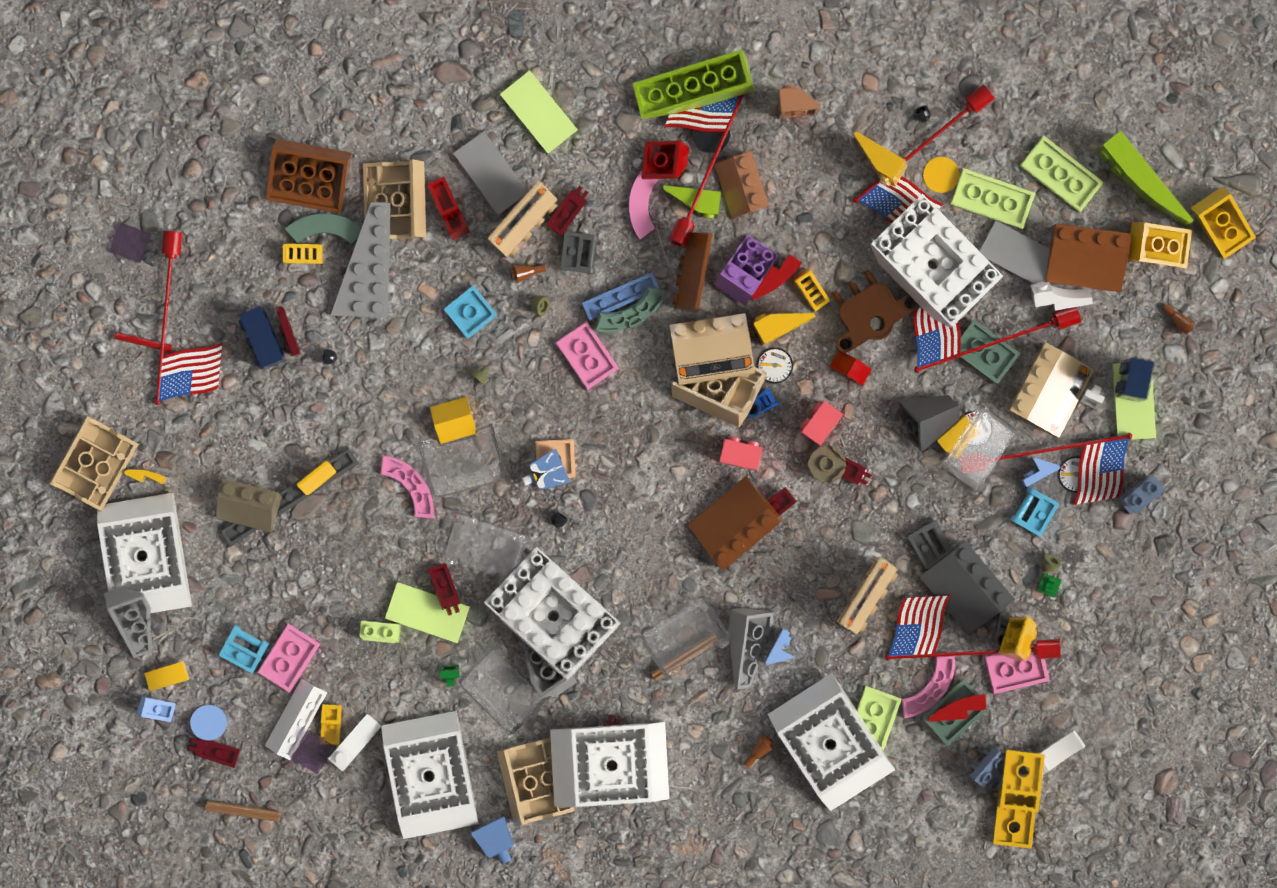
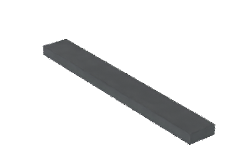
M350 448L329 460L336 473L311 494L306 495L297 486V483L304 477L279 492L282 498L276 518L357 466L359 462ZM231 523L220 532L228 545L232 547L258 529Z

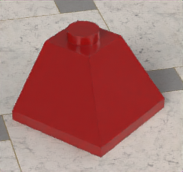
M680 140L645 142L641 179L678 178L688 166L689 147Z

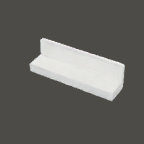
M301 679L265 746L277 755L291 760L327 692Z

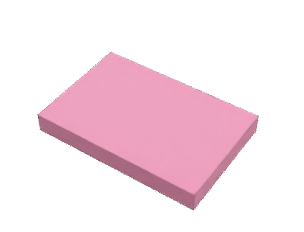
M587 321L555 342L587 390L619 369Z
M288 623L257 673L290 693L317 651L320 643Z
M1033 652L1030 653L1029 658L1025 662H1019L999 654L984 656L993 694L1050 681L1045 659H1037V655L1033 656Z

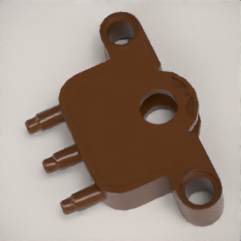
M866 270L864 274L871 285L870 287L861 292L853 280L849 281L848 285L854 297L846 302L836 290L832 292L834 300L840 308V320L848 331L837 340V350L842 353H848L869 339L881 340L886 338L891 333L893 324L917 309L919 304L909 294L896 301L889 288L882 283H878L873 274ZM907 298H911L914 301V307L911 309L907 308L904 304ZM879 317L883 320L884 327L882 330L875 331L871 328L870 321L872 318ZM843 339L848 340L850 343V347L847 350H843L840 347V341Z

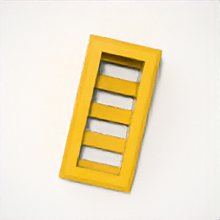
M283 244V263L323 264V245ZM289 249H293V259H289ZM297 249H301V259H297ZM305 249H309V260L305 259ZM313 249H316V260H313Z
M807 268L792 278L814 312L830 302V299L810 269ZM806 277H809V278H810V279H808L807 281H805L804 283L801 284L800 281H802V280L805 279ZM811 283L814 284L808 290H805V287H807ZM816 289L819 291L813 296H809V294H811ZM822 295L823 298L814 304L813 301Z

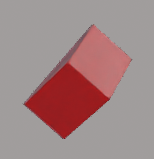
M839 351L829 366L862 386L872 370L858 359Z

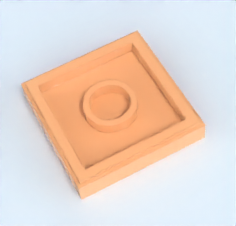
M574 439L535 441L536 460L557 449L568 478H576Z

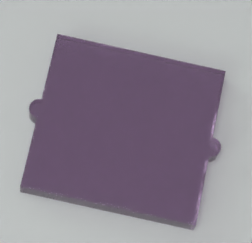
M120 222L115 235L112 236L114 239L109 252L141 263L145 250H148L147 245L151 233Z
M309 731L291 758L302 764L303 768L306 767L318 774L336 747L327 742L324 737H319Z

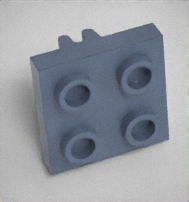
M996 747L990 753L986 749L982 751L987 756L978 767L973 763L970 765L974 769L970 777L990 794L998 788L1003 779L1005 755Z

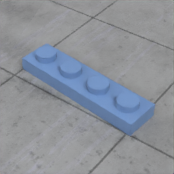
M649 273L583 302L582 305L589 321L597 318L599 311L611 312L639 300L647 286L659 289L653 273Z

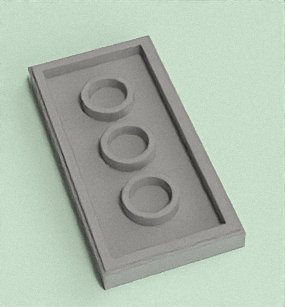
M485 131L453 153L498 216L528 193Z
M995 221L979 252L988 261L1031 284L1045 282L1049 249L1008 226Z

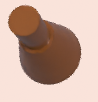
M545 264L538 266L513 265V269H510L512 281L515 280L516 283L534 274L546 272Z
M1169 304L1163 308L1171 317L1181 335L1184 333L1187 335L1193 330V323L1195 321L1176 312Z
M766 735L764 737L759 736L751 755L744 764L750 768L757 759L774 749L772 745L774 742Z

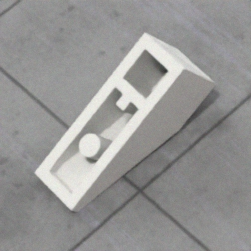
M367 714L328 759L341 771H344L377 733L381 725Z

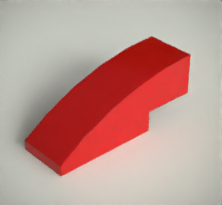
M445 177L428 183L427 186L452 240L470 233Z
M789 254L779 270L772 266L750 299L754 301L775 291L796 272L802 262Z
M984 693L969 695L947 703L928 716V721L968 719V711L987 710L986 695Z

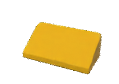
M964 415L936 441L952 457L976 437L979 431L967 416Z
M324 461L299 481L297 486L306 495H309L332 477L336 470L329 461Z

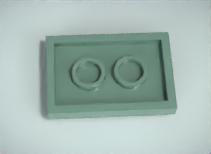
M973 320L961 336V352L1000 338L976 320ZM1001 342L966 354L960 358L995 384H998L1021 353L1006 342Z
M965 679L961 680L921 717L947 746L987 711H968V719L928 721V716L947 703L962 697L978 694Z

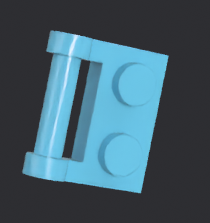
M1028 487L1026 497L1015 516L1013 515L1010 520L1041 537L1059 503ZM1036 497L1039 501L1027 522L1022 520V517L1033 498Z
M235 625L219 656L253 674L269 643L240 630L241 627ZM237 636L256 646L259 650L255 653L236 643L234 639Z

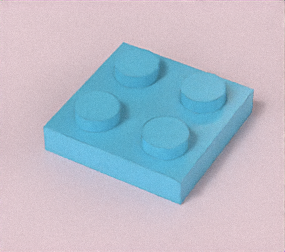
M474 285L444 308L445 312L467 339L498 316Z

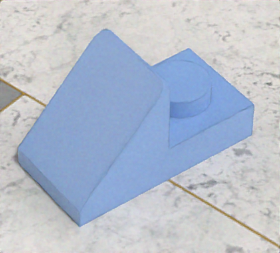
M1031 457L1037 472L1032 470L1024 474L1025 478L1021 481L1024 487H1028L1061 468L1057 464Z
M782 628L765 660L766 664L770 665L794 658L791 654L781 650L782 647L786 648L790 642V632Z
M142 696L137 715L171 722L176 703L151 696Z

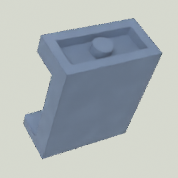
M1147 475L1121 496L1118 501L1129 515L1133 512L1138 514L1162 494L1165 488L1154 475Z

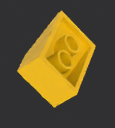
M855 131L856 143L880 178L879 181L886 186L891 184L895 187L907 168L906 161Z
M1220 187L1191 207L1199 224L1223 259L1256 238L1231 193L1224 187Z
M1132 222L1128 260L1187 268L1192 230Z
M764 313L755 318V323L752 326L764 346L814 319L815 314L792 313L770 314L766 316Z
M1012 617L1009 619L999 655L1019 662H1025L1029 658L1031 642L1034 641L1037 635V630H1035L1037 624L1032 618Z

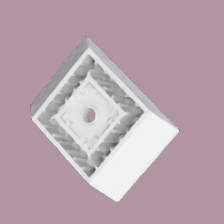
M924 194L870 244L878 263L933 319L949 327H953L1003 277ZM929 260H932L936 263V269L929 268Z
M174 493L105 504L102 511L97 509V526L108 591L123 586L144 593L150 605L151 613L191 607L192 603ZM141 550L147 553V559L144 562L139 561L137 558V554Z
M538 547L527 556L484 602L509 629L567 680L621 624ZM557 612L559 619L554 622L550 621L549 614Z
M833 673L768 714L777 734L818 797L830 811L895 770ZM826 740H835L836 747L828 749L825 746Z
M457 711L381 725L383 746L403 839L479 824ZM426 771L434 773L435 778L433 781L429 782L424 779Z
M665 722L550 729L554 807L628 804L669 799ZM609 760H615L617 763V767L613 771H609L606 767Z

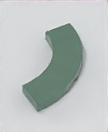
M314 214L293 222L285 230L298 244L310 236L319 233H329L337 235L353 245L358 240L361 227L342 216Z
M647 286L644 294L632 306L617 312L599 311L593 328L594 331L612 333L626 328L631 329L644 322V319L658 309L664 300L666 291Z

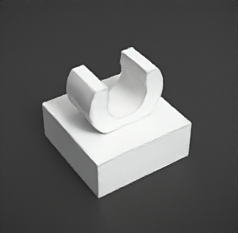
M1094 385V388L1091 390L1087 389L1082 395L1080 402L1097 410L1105 398L1099 395L1102 388Z

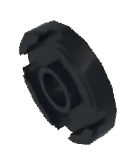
M730 129L726 135V138L723 142L720 151L723 150L729 142ZM692 131L696 147L706 153H715L724 133Z

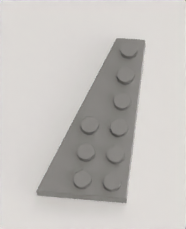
M372 201L370 203L330 316L388 317L391 202Z

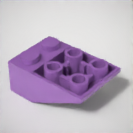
M747 234L713 285L746 306L779 255Z

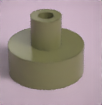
M540 295L532 299L530 306L533 313L544 316L550 308L549 299Z
M484 365L480 370L474 368L470 374L485 385L489 381V378L485 375L490 369Z
M1045 554L1041 560L1042 571L1045 574H1049L1050 571L1057 572L1061 566L1060 560L1051 554Z

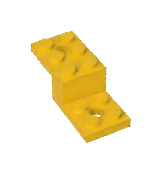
M1006 750L1002 786H999L993 844L1032 848L1035 814L1039 812L1045 754ZM1021 766H1027L1029 770L1025 777H1021L1018 774V769ZM1011 822L1019 823V830L1017 832L1009 830Z

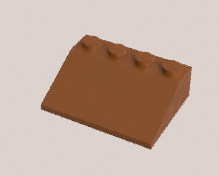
M276 139L271 153L266 200L342 213L352 153Z
M1063 224L1052 225L1045 282L1121 292L1132 234Z
M692 232L686 246L685 256L681 255L679 267H683L682 274H678L676 280L679 291L674 293L672 303L676 305L675 309L694 313L699 311L713 233Z
M745 476L690 522L688 526L710 557L724 571L779 525L783 519L749 478Z

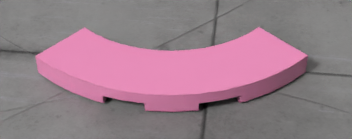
M642 170L633 184L629 199L630 220L639 240L655 230L649 216L648 201L653 187L660 180H642Z
M382 455L380 474L396 479L408 490L414 504V517L434 519L432 496L421 475L405 462Z
M955 656L935 657V669L929 683L919 693L902 699L903 718L924 713L940 701L947 692L953 678Z

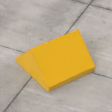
M467 396L430 407L440 444L477 434Z

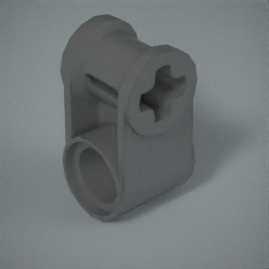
M1003 612L998 614L993 636V645L997 649L1001 647L998 644V637L1004 636L1008 623L1003 621L1009 622V619L1012 618V616L1004 615Z

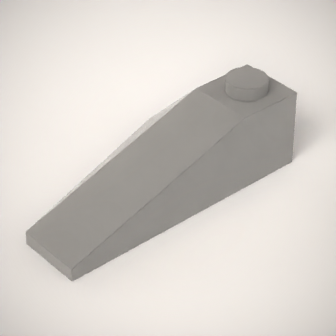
M123 586L104 593L107 610L132 656L136 658L152 652L151 609L144 593Z
M749 608L731 610L728 630L734 689L751 688L758 669L757 660L760 653L763 654L765 638L770 636L774 612Z
M521 640L531 683L541 698L562 693L577 683L573 675L567 680L556 672Z

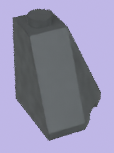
M949 395L902 400L899 402L900 418L903 423L906 422L907 428L910 431L908 436L920 451L929 447L960 420V405Z

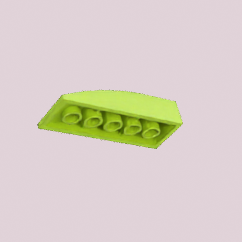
M742 49L632 83L642 120L703 107L755 91L747 57Z
M1119 131L1098 148L1100 151L1098 153L1104 162H1109L1112 166L1110 169L1116 177L1120 176L1147 203L1183 226L1194 221L1122 131Z

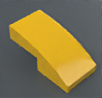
M131 469L124 472L125 475L140 482H144L146 476L161 484H164L167 479L162 474L147 470Z
M184 661L144 673L149 691L189 680Z
M322 704L320 745L340 746L342 705Z

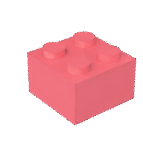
M826 401L818 402L811 411L814 415L811 419L806 418L800 426L802 429L800 433L817 446L822 445L843 416L841 412Z
M729 436L728 440L724 439L719 462L757 471L762 447H759L757 442L747 441V444L740 443L739 438Z

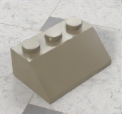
M222 479L217 496L216 519L272 533L282 496L275 491Z

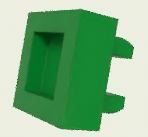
M1043 573L1036 591L1055 598L1062 580Z
M460 665L440 666V679L446 678L447 687L454 686V678H459Z

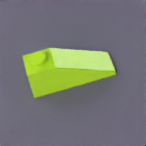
M663 186L665 193L688 208H691L699 190ZM702 190L694 211L702 214V218L714 219V216H718L721 192Z

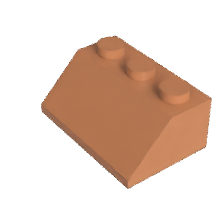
M784 85L782 89H779L777 95L779 119L818 115L820 104L799 87L794 88V85Z
M752 151L714 164L731 219L769 207Z

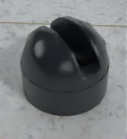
M923 105L915 110L914 115L920 122H926V118L930 119L931 112L926 105Z
M324 349L323 364H333L337 360V354L331 349Z
M557 511L554 512L551 518V523L556 528L563 527L568 521L563 514Z

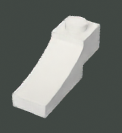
M1038 282L1030 285L1035 307L1052 304L1056 311L1093 304L1088 288L1078 290L1061 289L1051 286L1050 282Z
M1075 730L1039 752L1040 754H1045L1043 775L1085 747V744Z

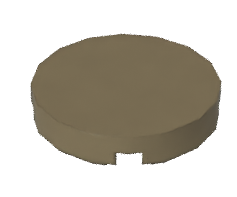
M819 446L809 456V472L819 482H835L845 472V456L835 446Z

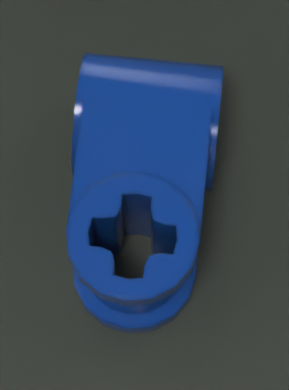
M771 388L757 395L753 403L756 407V413L754 415L748 414L747 418H755L780 404L772 395Z

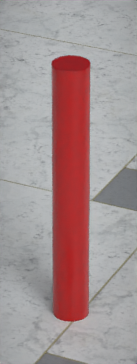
M116 332L115 340L159 350L161 347V342L119 332ZM165 343L164 351L171 352L173 345Z

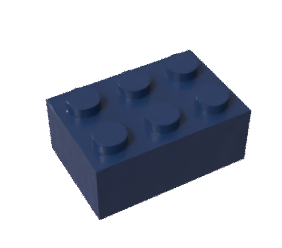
M259 306L239 315L240 320H238L241 330L248 335L245 339L249 348L254 349L256 355L253 358L257 367L259 366L267 370L287 361L265 308Z
M1134 357L1124 360L1119 367V374H1122L1121 380L1117 381L1115 393H1118L1117 398L1136 402L1147 400L1155 362Z

